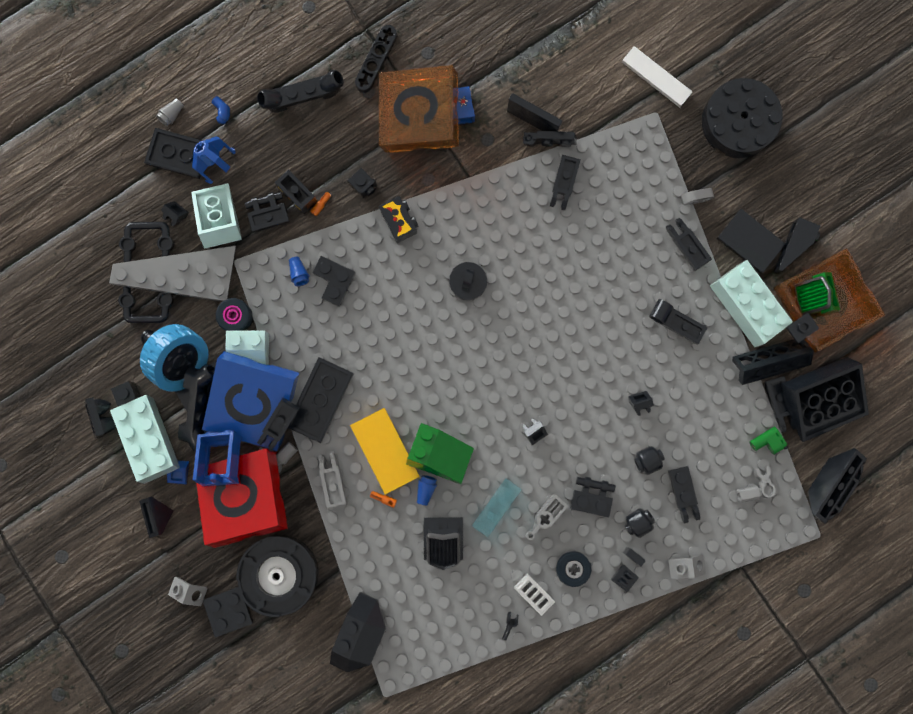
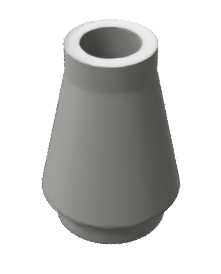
M175 98L172 102L158 110L156 117L165 126L173 124L184 105Z

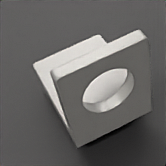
M703 555L668 560L671 579L697 578L706 574ZM698 561H699V563H700V570H699V571H698V569H697V562H698Z
M174 577L168 595L182 604L201 606L208 588L191 585L179 577ZM198 590H199V591H200V596H199V598H198L197 600L193 601V600H192V595H193V593H194L195 591H198Z

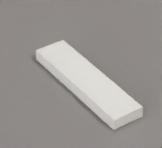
M635 46L622 60L624 65L679 108L692 94L689 88Z

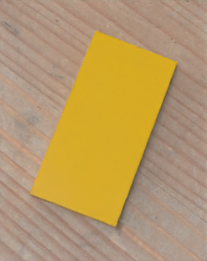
M385 408L350 425L385 495L420 477L415 467L406 465L409 454Z

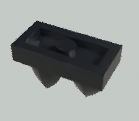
M93 397L85 399L84 403L95 439L103 437L104 434L114 430L116 425L113 417L99 418L100 415L110 408L111 403L103 399H94Z

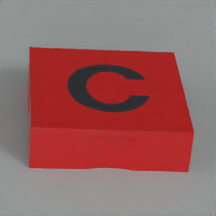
M265 448L240 455L238 465L239 484L203 487L196 483L204 545L217 548L242 541L251 536L265 535L288 529L284 501L280 493V476L275 452ZM227 459L209 464L208 475L213 473L226 474Z

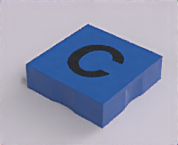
M224 351L217 358L202 430L221 433L224 430H234L235 433L242 437L241 441L269 448V444L274 440L271 436L267 435L262 445L257 442L281 399L285 398L291 402L294 398L299 372L274 365L261 364L250 358ZM284 435L277 442L273 450L278 451L283 443Z

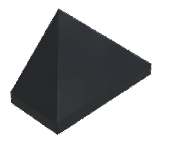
M153 497L140 500L149 538L163 534L174 510Z

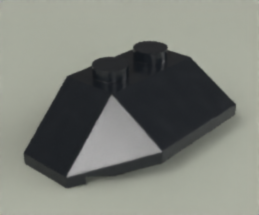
M855 448L829 458L808 490L812 514L825 524L841 512L860 482L863 464L866 463L867 458Z
M362 592L358 594L346 615L331 651V665L345 672L371 665L386 630L377 599Z

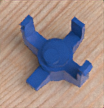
M217 136L200 141L193 150L192 168L210 184L213 181L203 173L208 166L216 164L224 172L230 169V166L219 157L221 149L225 147L231 153H236L234 148H230Z

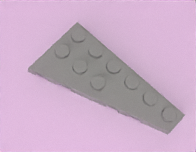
M236 246L116 263L112 265L109 283L223 302L228 299Z

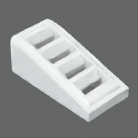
M528 573L514 586V589L541 616L555 603ZM531 582L532 585L524 592L522 589ZM536 587L538 590L529 598L527 595ZM541 593L543 596L534 603L533 600ZM546 598L548 602L540 609L538 605Z

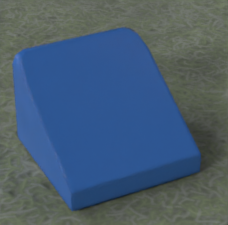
M178 461L180 468L167 474V483L187 484L189 461Z

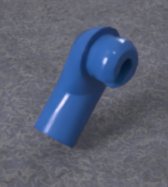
M216 96L212 100V104L218 108L216 120L220 124H225L230 118V107Z

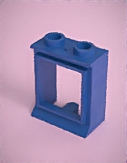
M224 430L221 433L208 431L205 434L197 435L193 481L203 487L239 484L238 465L242 437L235 433L234 430ZM229 445L226 474L213 473L208 475L210 448Z

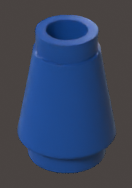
M300 257L290 258L288 261L291 282L295 286H303L309 283L310 275Z
M422 475L421 479L418 480V504L428 505L437 487L436 478Z

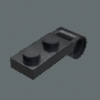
M658 299L649 315L655 322L696 345L700 343L708 328L677 311L670 303Z

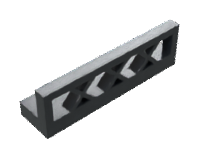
M792 339L733 356L732 361L740 370L739 382L745 385L810 366L814 350L804 339L799 343ZM799 344L802 346V349L792 348V346ZM781 350V351H785L786 353H785V354H779V353H775V351ZM761 355H764V356H768L769 358H767V359H761V358H757V357H758V356H761ZM746 360L750 361L751 363L743 365L741 361Z

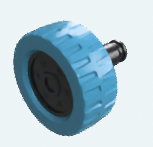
M167 325L156 332L146 330L141 335V341L144 343L140 354L141 370L153 384L162 390L173 392L185 389L183 388L187 369L190 367L200 369L208 362L207 344L196 332L184 325Z

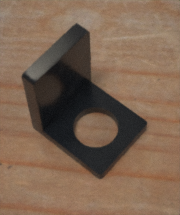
M809 313L798 317L799 319L786 327L796 343H799L819 329Z

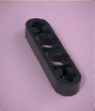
M385 25L380 29L356 77V88L362 93H367L372 89L397 39L396 29L392 25ZM389 31H391L392 36H388L386 44L384 42L386 38L385 33H389ZM377 47H384L385 53L377 55L375 49ZM369 63H375L377 65V69L375 71H369L367 69V65ZM364 73H366L368 75V85H364L363 87H361L360 81L364 82L366 78V75Z

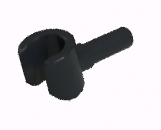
M508 612L507 626L502 637L503 640H507L512 627L518 625V614L515 619H511V612Z

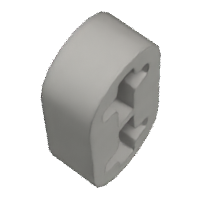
M712 188L687 192L681 195L684 205H690L711 200L714 198Z

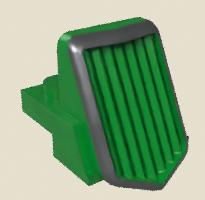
M831 272L812 276L813 279L795 285L796 299L801 315L821 312V314L839 312L840 306Z

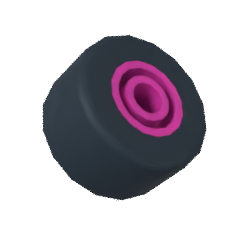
M237 298L224 300L216 310V321L225 331H246L253 320L250 307Z

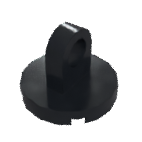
M464 262L452 270L449 285L456 297L462 300H473L484 293L487 287V276L481 266L473 262Z

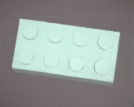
M748 260L738 264L710 285L754 347L765 344L793 322Z
M144 395L110 410L137 482L145 484L180 468L154 398Z

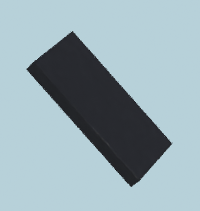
M318 357L296 404L300 408L288 428L322 443L354 373Z

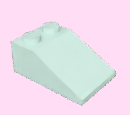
M228 183L191 192L198 235L204 249L242 240Z
M226 331V352L269 365V333L266 331Z

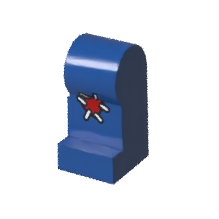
M469 86L454 88L458 124L475 122Z

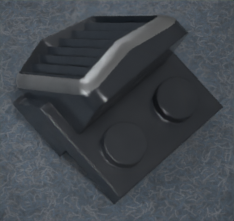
M463 517L424 518V560H427L429 565L446 570L458 565L460 560H463Z

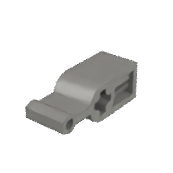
M553 494L536 513V525L526 532L525 537L531 541L540 528L546 529L551 527L568 508V505ZM541 515H543V516L548 515V517H547L548 523L543 522V523L541 524V523H540V522H541L540 516H541Z

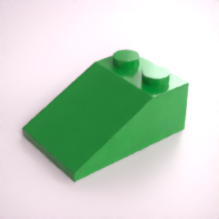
M421 423L406 465L461 484L474 448L439 429Z

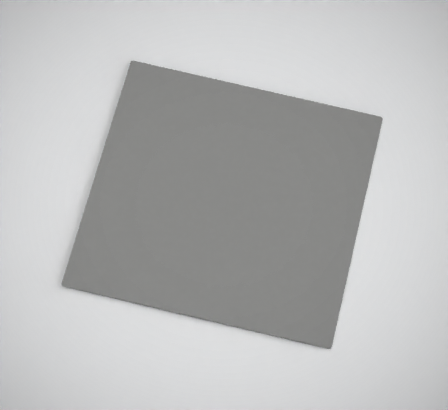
M651 113L577 139V144L571 145V147L557 146L407 199L406 202L410 208L407 212L410 217L414 216L419 227L416 228L417 234L399 243H396L380 209L234 261L257 331L269 333V365L299 372L294 398L291 403L297 404L318 357L354 373L322 443L293 430L292 433L351 604L353 605L360 592L379 601L386 630L372 665L384 697L400 693L820 537V531L788 449H783L773 455L766 445L755 451L749 441L774 426L781 435L782 433L775 419L762 381L759 380L742 385L738 380L740 370L733 363L732 358L733 356L750 352L741 328L710 287L711 284L721 278L694 205L683 204L681 195L687 193L688 190L658 113ZM562 154L581 159L566 210H561V204L565 195L557 194L556 205L550 207L553 196L552 190ZM681 218L687 227L693 231L712 258L711 261L696 271L666 230V226L670 224L678 235H681L683 232L676 225V219ZM320 256L356 272L340 307L322 299L329 281L313 274ZM292 257H300L310 275L309 283L306 285L295 286L291 282L288 260ZM464 262H473L481 266L487 276V287L484 293L473 300H462L456 297L449 285L452 270ZM658 299L670 303L677 311L708 327L698 345L649 317ZM746 360L741 361L743 365L751 363L750 361ZM647 391L653 399L654 406L650 407V413L646 409L640 410L641 415L638 416L629 403L628 396ZM385 408L408 454L421 423L449 434L473 447L474 450L461 484L416 468L420 477L386 494L397 500L393 508L370 497L372 491L382 495L385 494L350 425ZM531 419H535L537 422L540 420L548 434L534 445H531L523 429L524 424L527 428L533 425ZM649 446H653L656 450L660 449L664 455L663 467L650 475H646L644 472L640 473L634 462L636 453ZM334 451L337 466H339L347 505L327 509L319 473L318 455L323 454L325 468L328 469L332 468L329 455L330 452ZM688 466L698 502L700 520L696 521L694 519L692 508L688 506L685 509L689 522L684 524L680 510L677 508L668 470ZM769 466L771 470L769 479L772 480L776 488V494L771 498L760 496L758 500L740 503L736 491L754 486L759 488L758 482L760 481L755 476L754 469L759 468L760 473L764 475V467ZM422 475L437 479V487L427 506L417 503L418 480L421 479ZM577 477H591V480L600 482L604 480L608 481L609 484L616 485L615 492L607 491L605 496L613 498L609 518L570 509L574 490L582 491L583 487L576 484ZM590 487L588 493L599 495L600 489ZM555 494L568 505V508L551 527L546 529L540 528L536 532L534 539L530 541L525 537V534L536 525V513ZM641 508L648 510L656 523H654V530L638 538L634 534L630 535L625 525L627 524L626 517ZM541 515V516H540V518H541V522H540V523H541V524H542L543 522L548 523V520H547L548 515H546V516ZM463 517V560H460L458 565L441 570L429 565L427 560H424V518ZM626 547L631 548L645 559L642 567L623 553ZM567 552H580L591 563L592 571L590 578L579 587L567 586L557 576V562ZM697 555H703L706 574L697 578L671 579L669 559L692 558ZM699 561L697 562V569H698V571L700 570V563H699ZM577 564L569 567L568 570L572 572L571 574L579 571V567H576ZM622 564L639 577L628 592H625L611 580ZM527 573L555 601L542 616L514 589V586ZM529 582L522 590L525 592L532 583ZM535 587L527 596L530 598L538 589ZM540 593L533 602L536 603L543 595ZM545 598L538 607L541 609L548 600ZM508 612H511V619H515L518 614V625L512 627L507 640H503L502 637L507 626Z

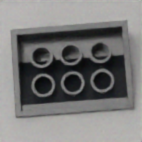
M849 357L781 383L785 404L802 442L869 415L862 363Z

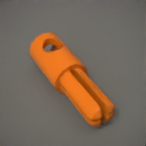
M326 192L310 212L317 217L325 207L324 205L331 197V194Z
M374 491L370 494L371 498L381 501V503L394 508L397 503L396 499Z

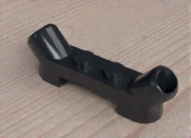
M331 70L323 76L273 90L262 89L257 95V101L262 109H269L271 112L278 113L287 110V107L323 97V100L332 98L338 94L339 88L344 85V80L339 71Z
M205 364L200 369L190 367L184 376L183 388L190 389L187 420L179 424L178 438L180 441L189 443L194 452H196L197 435L205 434L202 427L205 418V403L208 398L206 394L207 384L213 381L215 367L210 364Z

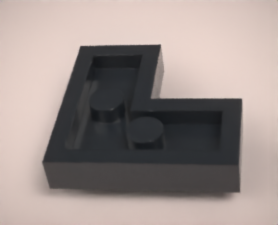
M320 256L313 274L329 281L322 299L340 307L356 272Z

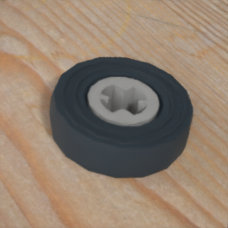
M576 551L563 554L556 566L557 576L560 581L570 587H579L585 584L590 578L592 571L588 558ZM573 564H577L576 567H579V571H575V574H571L572 572L568 570Z

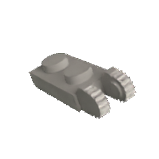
M334 451L330 452L329 455L332 468L326 469L323 454L318 455L319 473L327 509L347 505L339 466H337Z

